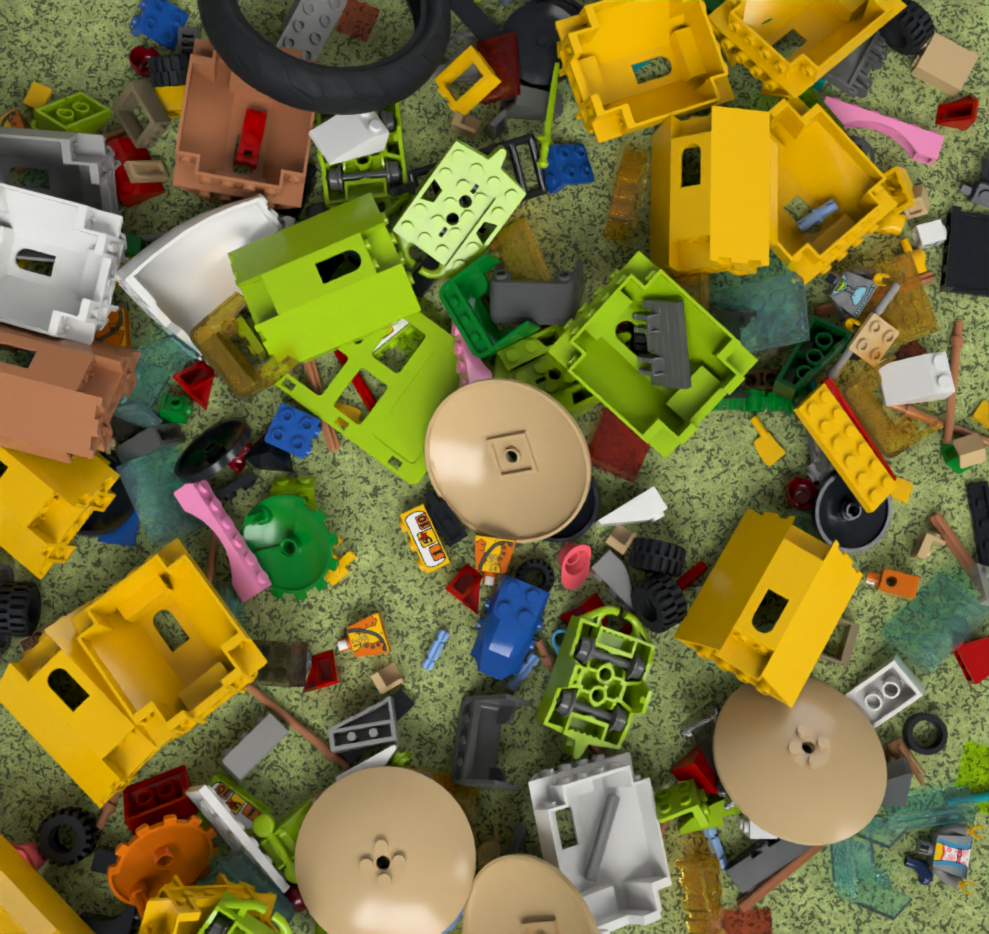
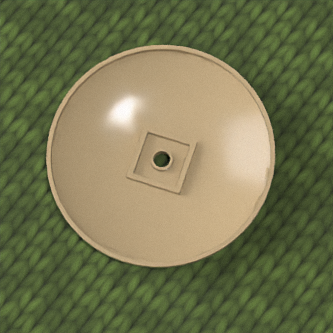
M507 378L477 380L452 392L439 405L430 420L424 446L429 478L437 495L446 501L456 518L472 530L487 537L514 540L516 543L534 542L560 532L581 510L591 483L589 449L582 431L571 414L556 399L541 389L522 381ZM508 451H514L517 454V459L510 458Z
M808 677L791 708L771 695L760 693L756 690V686L748 682L739 687L721 708L713 731L712 749L716 770L724 789L733 803L748 819L773 836L796 844L821 846L841 842L852 837L870 823L882 804L887 786V766L884 751L870 721L843 693L822 681ZM802 744L808 745L812 753H806L802 749Z
M377 766L353 772L332 784L318 797L309 809L299 830L295 848V874L301 897L312 917L328 934H441L453 923L463 909L471 892L476 871L474 835L460 804L452 794L432 778L403 767ZM380 856H386L389 859L390 865L388 868L383 869L378 866L377 859Z
M509 854L496 858L485 865L474 878L471 892L464 905L462 934H599L588 905L573 883L549 862L529 854Z

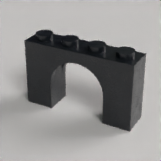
M105 845L97 847L90 871L107 874L108 866L116 863L119 856L115 855L116 848ZM127 904L124 912L118 916L110 917L87 911L79 915L96 934H137L138 931L134 930L135 925L141 919L136 906Z

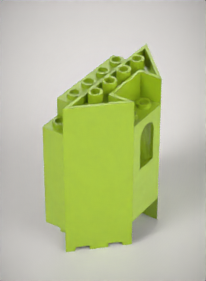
M371 192L228 252L232 272L236 278L235 283L241 289L256 324L254 328L259 332L277 371H281L299 362L306 364L399 324L398 320L421 311L411 286L414 284L410 271L405 272L403 265L406 262L401 251L397 253L394 247L395 244H398L393 231L388 233L385 226L389 224L384 212H379ZM348 250L355 251L360 255L361 264L357 270L323 284L315 264Z
M638 251L621 270L618 268L614 270L608 277L611 281L606 287L601 285L594 292L593 296L596 298L590 304L587 301L578 310L580 313L579 317L575 321L571 318L564 325L563 329L565 332L548 352L641 439L649 443L666 459L680 443L683 445L698 430L696 426L726 394L730 395L746 379L743 376L753 367L758 359L661 268L659 269L643 253ZM643 299L683 300L692 387L680 389L651 385V376L641 375L638 371L639 368L644 366L651 367V363L637 361V356L616 337V327L622 321H630L635 325H647L646 320H637L632 317V314L637 311L651 312V310L643 309Z

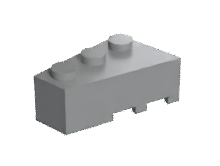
M389 696L383 701L366 708V710L359 714L351 716L329 728L331 752L337 754L400 742L394 699Z
M271 713L266 717L264 715L260 716L254 723L256 727L250 733L245 731L238 738L240 743L234 749L230 746L221 755L224 759L221 761L220 767L238 785L289 732Z

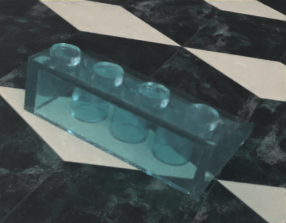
M795 271L714 291L715 311L718 322L737 338L741 345L750 353L810 340L804 279Z
M178 446L133 459L116 467L153 549L207 525L196 516L185 512L173 494L186 484L174 472L175 464L182 454Z
M937 572L916 594L915 599L909 601L879 633L927 676L931 677L989 618V606L979 604L976 595Z

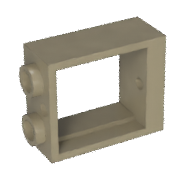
M147 80L130 81L112 106L114 113L135 148L148 149L155 146L156 141L166 131L167 126L171 122ZM138 104H140L150 121L145 129L133 112Z
M840 618L837 625L843 626L845 629L837 656L833 657L821 653L819 658L848 667L860 625Z

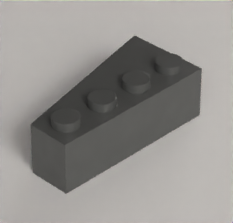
M778 837L777 839H759L730 861L728 866L723 869L743 894L744 892L752 891L757 886V883L770 877L775 871L813 847V845L796 844Z

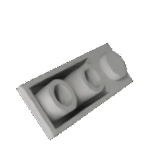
M608 550L590 568L593 571L591 576L598 583L603 581L608 587L606 591L614 599L618 597L623 602L621 607L624 610L635 614L630 598L632 587L626 567L611 550Z

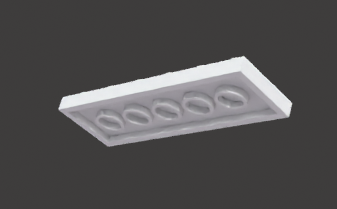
M191 786L185 792L267 892L285 893L290 888L284 873L274 868L272 865L273 860L266 853L263 854L259 850L258 842L244 832V825L239 820H234L230 815V808L225 803L219 802L216 798L217 793L211 786Z

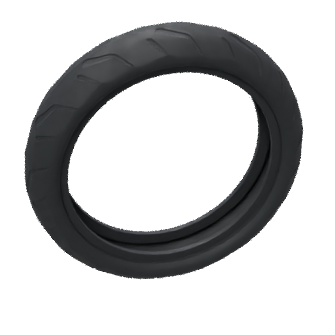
M197 0L202 25L209 41L232 72L258 92L279 103L320 114L354 115L384 109L408 98L430 79L440 65L451 34V10L448 0H405L413 17L415 32L399 51L371 64L351 67L326 66L296 58L273 46L246 20L237 0Z

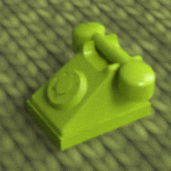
M80 91L34 109V118L36 120L31 121L30 129L95 134L111 117V109Z
M314 795L277 822L271 814L262 813L254 819L252 824L254 833L261 838L260 845L263 846L271 857L277 869L283 870L286 879L293 884L297 883L295 848L298 833L305 816L313 805L311 799Z

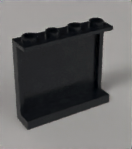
M952 206L946 215L947 239L944 241L939 292L989 298V215L961 211V206Z

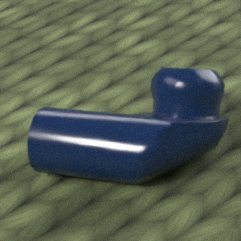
M906 855L904 866L917 870L919 882L922 885H929L933 881V873L928 864L923 860Z

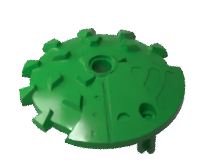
M294 494L274 495L256 504L244 516L245 520L242 524L240 535L244 537L245 543L256 556L263 571L267 573L272 583L269 586L273 589L271 595L283 599L284 593L295 594L296 600H303L308 598L306 591L316 587L320 592L328 585L324 578L329 570L336 571L339 560L333 558V545H337L339 540L337 533H330L324 522L327 519L326 513L322 509H317L316 512L305 505L306 498ZM291 542L294 544L295 550L292 548Z

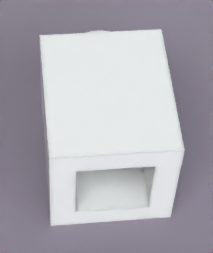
M941 219L916 225L910 231L916 249L936 246L947 239V230L942 225Z

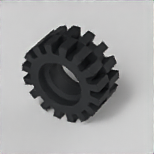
M533 558L526 560L519 566L516 572V579L528 583L526 579L528 572L538 570L543 575V582L536 587L547 592L551 590L555 577L553 569L544 560Z

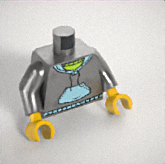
M854 266L851 269H847L843 276L831 270L825 282L835 287L830 297L838 316L845 323V329L854 333L855 331L852 329L853 324L861 326V322L854 319V317L857 318L861 314L878 286H886V284L882 283V278H889V274L880 273L870 266Z

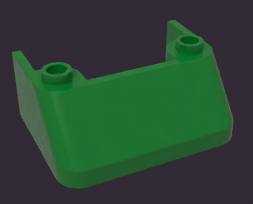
M484 253L448 280L439 290V297L470 351L478 358L496 355L498 351L530 337L542 329L540 325L526 321L518 328L506 327L499 331L495 323L491 321V317L480 297L489 289V281L485 273L499 264L501 260L488 253Z

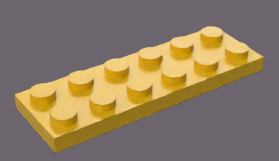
M820 384L793 411L865 511L872 513L894 491L897 484L826 384Z

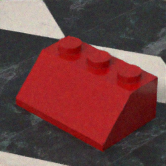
M117 137L105 142V145L110 146L114 151L115 157L113 158L121 162V165L115 170L116 190L122 203L127 208L166 192L162 182H130L124 168V163L126 161L152 160L147 148H135L129 137Z
M179 766L128 786L123 790L124 822L134 836L136 835L135 830L137 827L144 823L151 826L162 822L165 815L175 814L177 819H185L191 815L198 814V808L185 794L192 786L186 766Z

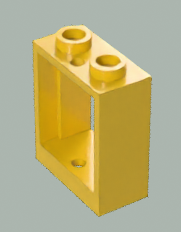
M472 45L434 79L439 86L437 91L442 97H447L449 100L447 105L455 113L458 111L464 116L501 83V80L481 53ZM474 63L483 77L457 100L448 86Z

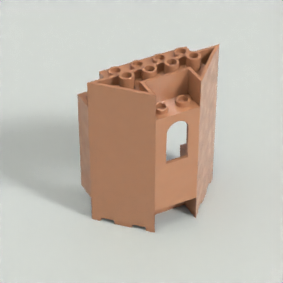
M195 38L193 54H190L175 148L176 162L172 185L213 204H216L217 199L222 203L228 204L261 194L268 201L266 204L268 206L267 209L271 208L275 211L301 208L311 143L309 131L313 129L315 112L290 107L258 92L232 72L210 41ZM281 46L280 50L301 59L302 50ZM305 60V61H308V62H312V63H316V64L322 65V63H320V62ZM248 108L267 113V120L257 168L253 169L249 175H242L234 171L233 161L237 135L241 136L246 109Z
M0 322L1 350L16 353L19 348L36 352L28 368L0 362V446L71 464L75 455L93 459L97 450L105 452L113 436L110 421L121 397H131L138 382L135 367L142 351L94 340L91 345Z

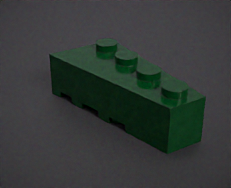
M813 314L777 376L772 393L792 402L847 347L853 332Z

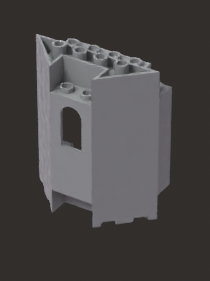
M0 127V183L87 205L120 215L125 210L124 204H118L115 170L121 165V162L113 158L115 153L110 146L105 145L106 139L103 135ZM12 167L48 169L50 188L16 185L10 178V169ZM22 249L16 259L55 262L56 256L31 249Z

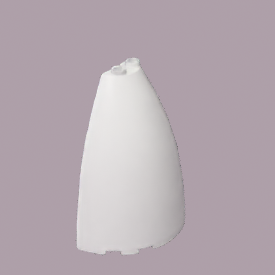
M261 194L214 208L175 226L141 250L114 274V278L120 283L119 285L150 318L162 326L161 328L168 335L176 339L183 348L200 361L221 338L246 304L241 289L235 283L236 278L232 272L228 252L282 229V225L278 221V214L271 208L267 209L268 206L266 204L268 201Z

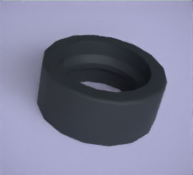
M920 712L907 718L903 725L902 735L909 749L919 754L933 755L941 751L946 745L948 731L946 725L939 717L934 714ZM924 720L931 722L937 729L936 741L927 747L918 745L912 735L915 725Z

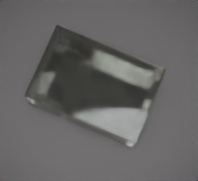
M252 639L268 662L257 671L259 674L249 684L288 688L306 686L308 642Z

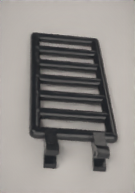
M529 133L477 149L486 155H489L499 145H503L505 149H508L516 181L526 191V195L521 202L547 194L548 188L545 183L543 169L536 165L540 156L534 134ZM526 143L529 146L539 188L527 191L516 146ZM438 162L410 170L407 174L408 182L388 187L390 195L396 197L412 191L414 196L419 186L417 177L426 175ZM434 179L432 187L436 195L440 190V186ZM465 195L459 199V202L463 205H467ZM448 214L446 218L450 222H455L458 220V215L449 216Z

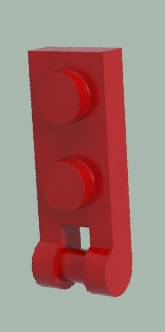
M246 109L235 165L242 166L244 164L252 169L257 168L267 113ZM244 153H252V157L244 156Z

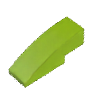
M724 795L707 803L711 813L708 815V826L701 828L694 814L691 813L677 826V830L680 834L724 826L722 817L742 812L733 803L729 795Z

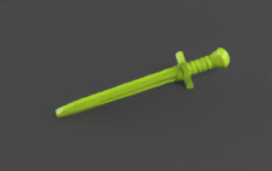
M555 62L544 133L537 137L542 145L540 157L536 165L542 169L548 167L549 146L554 145L551 142L550 133L560 62Z

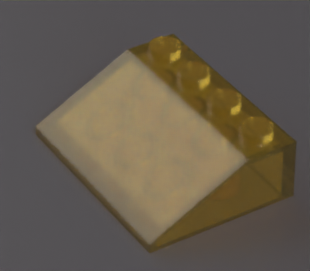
M910 251L899 253L870 265V267L880 273L889 274L890 277L882 278V283L886 284V286H878L863 311L858 316L861 325L875 309L893 282H896L901 287L879 316L900 332L888 349L939 331Z

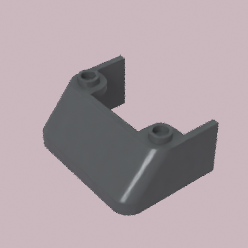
M499 258L501 262L496 265L491 276L489 312L492 322L498 324H523L529 321L538 325L563 326L571 318L575 319L585 291L582 259L577 260L573 272L567 270L560 271L554 276L553 281L513 280L512 273L505 269L504 258Z
M508 694L467 696L463 699L460 706L450 773L451 781L454 784L495 791H520V786L506 783V773L503 769L496 768L501 725H507L513 720L516 707L531 706L530 701Z

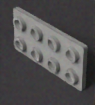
M295 0L278 30L280 37L275 47L281 49L282 46L302 50L301 59L315 61L345 8L347 1Z

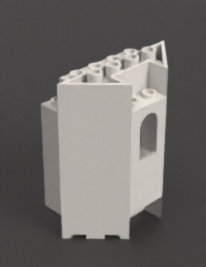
M0 183V322L91 345L94 341L95 332L97 330L101 331L108 323L109 318L107 316L111 311L116 312L119 306L111 305L116 284L114 274L119 270L121 263L126 264L130 261L129 258L125 257L124 249H127L125 234L121 233L123 217L87 205ZM22 249H31L56 256L51 277L21 269L16 262L18 252Z
M630 752L604 756V754L592 755V759L584 758L575 760L572 763L558 765V770L555 771L553 768L541 770L540 773H535L528 782L543 860L560 870L573 883L588 905L599 934H610L611 931L629 924L647 925L662 919L660 912L663 910L658 890L672 885L660 824L656 818V805L650 778H641L640 774L634 775ZM608 794H615L620 797L599 875L596 882L589 881L584 875ZM569 807L577 844L562 849L555 813L558 810Z

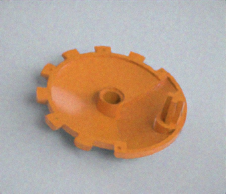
M175 814L165 815L162 822L151 826L145 823L140 825L135 830L136 835L127 844L120 842L115 849V855L119 856L116 863L109 865L107 869V879L112 892L121 901L136 906L139 916L143 918L147 901L151 897L155 898L158 891L165 884L171 883L172 878L176 874L184 886L193 885L199 878L206 879L213 870L208 867L211 858L218 857L220 852V846L213 845L211 841L212 838L217 836L212 826L202 827L200 825L202 819L196 815H191L187 820L177 819Z

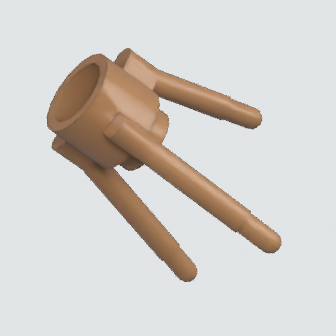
M900 737L886 743L887 749L884 750L887 762L892 761V756H894L895 760L902 757L907 758L911 771L920 785L924 787L925 783L919 772L923 776L926 773L907 748L902 738Z

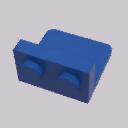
M141 0L138 5L141 10L138 15L135 14L130 22V26H132L130 33L136 37L144 34L169 50L174 49L178 41V27L185 26L188 14L167 0Z
M583 144L549 146L547 157L549 165L543 169L549 194L558 193L567 185L591 184L594 182V175Z
M282 403L265 436V442L302 460L304 456H309L313 448L310 442L313 437H318L322 428L319 425L321 420Z

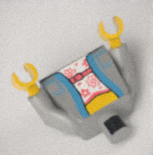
M950 823L938 828L937 832H931L929 842L918 840L916 852L927 855L926 863L931 865L932 872L942 882L957 889L961 887L965 894L973 895V893L967 891L966 886L969 883L974 886L977 885L973 881L964 882L963 879H967L973 838L980 840L985 837L978 836L975 833V829H984V827L976 825L971 828L970 825Z

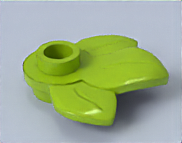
M398 751L391 757L390 766L404 768L410 761L409 758L412 753H407L406 751L401 753Z

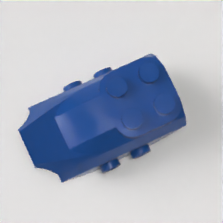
M502 574L493 598L488 597L484 609L488 610L485 618L480 617L476 627L480 631L470 655L475 658L479 672L499 680H503L514 673L519 674L528 650L532 651L537 639L533 638L535 631L541 630L545 620L541 616L550 596L549 592Z

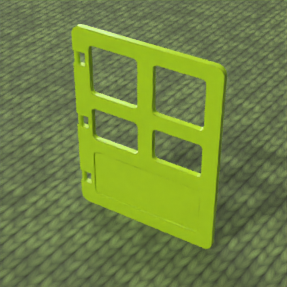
M343 261L327 282L351 273L359 267L351 261ZM421 312L407 316L403 319L425 334V339L399 373L393 372L372 355L373 351L392 328L390 327L364 338L360 344L353 343L338 349L348 357V360L322 395L315 394L284 371V369L277 371L272 357H270L262 369V374L266 379L407 483L415 485L421 481L427 473L424 446L430 420L439 405L459 388L460 376L456 371L457 354H454L455 339L451 334ZM480 358L483 364L493 373L494 366L485 359ZM361 369H365L386 384L387 390L361 424H356L335 408V403ZM286 378L296 384L293 390L283 385ZM339 417L349 423L345 430L335 423ZM392 456L402 462L398 469L388 462Z

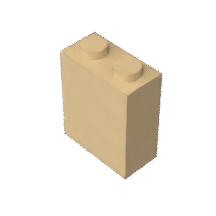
M935 32L932 38L921 48L923 50L921 56L917 55L911 66L914 69L911 75L954 98L964 85L979 55Z

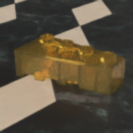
M624 148L602 239L627 245L632 227L636 228L639 215H635L636 209L640 210L643 200L639 195L640 192L644 193L647 180L643 178L644 175L649 173L651 163L647 162L649 154Z
M691 853L677 860V869H682L683 875L679 879L680 887L685 888L686 892L683 905L690 915L686 920L688 933L726 934L722 923L724 908L721 906L722 884L719 883L721 865L717 859V853Z

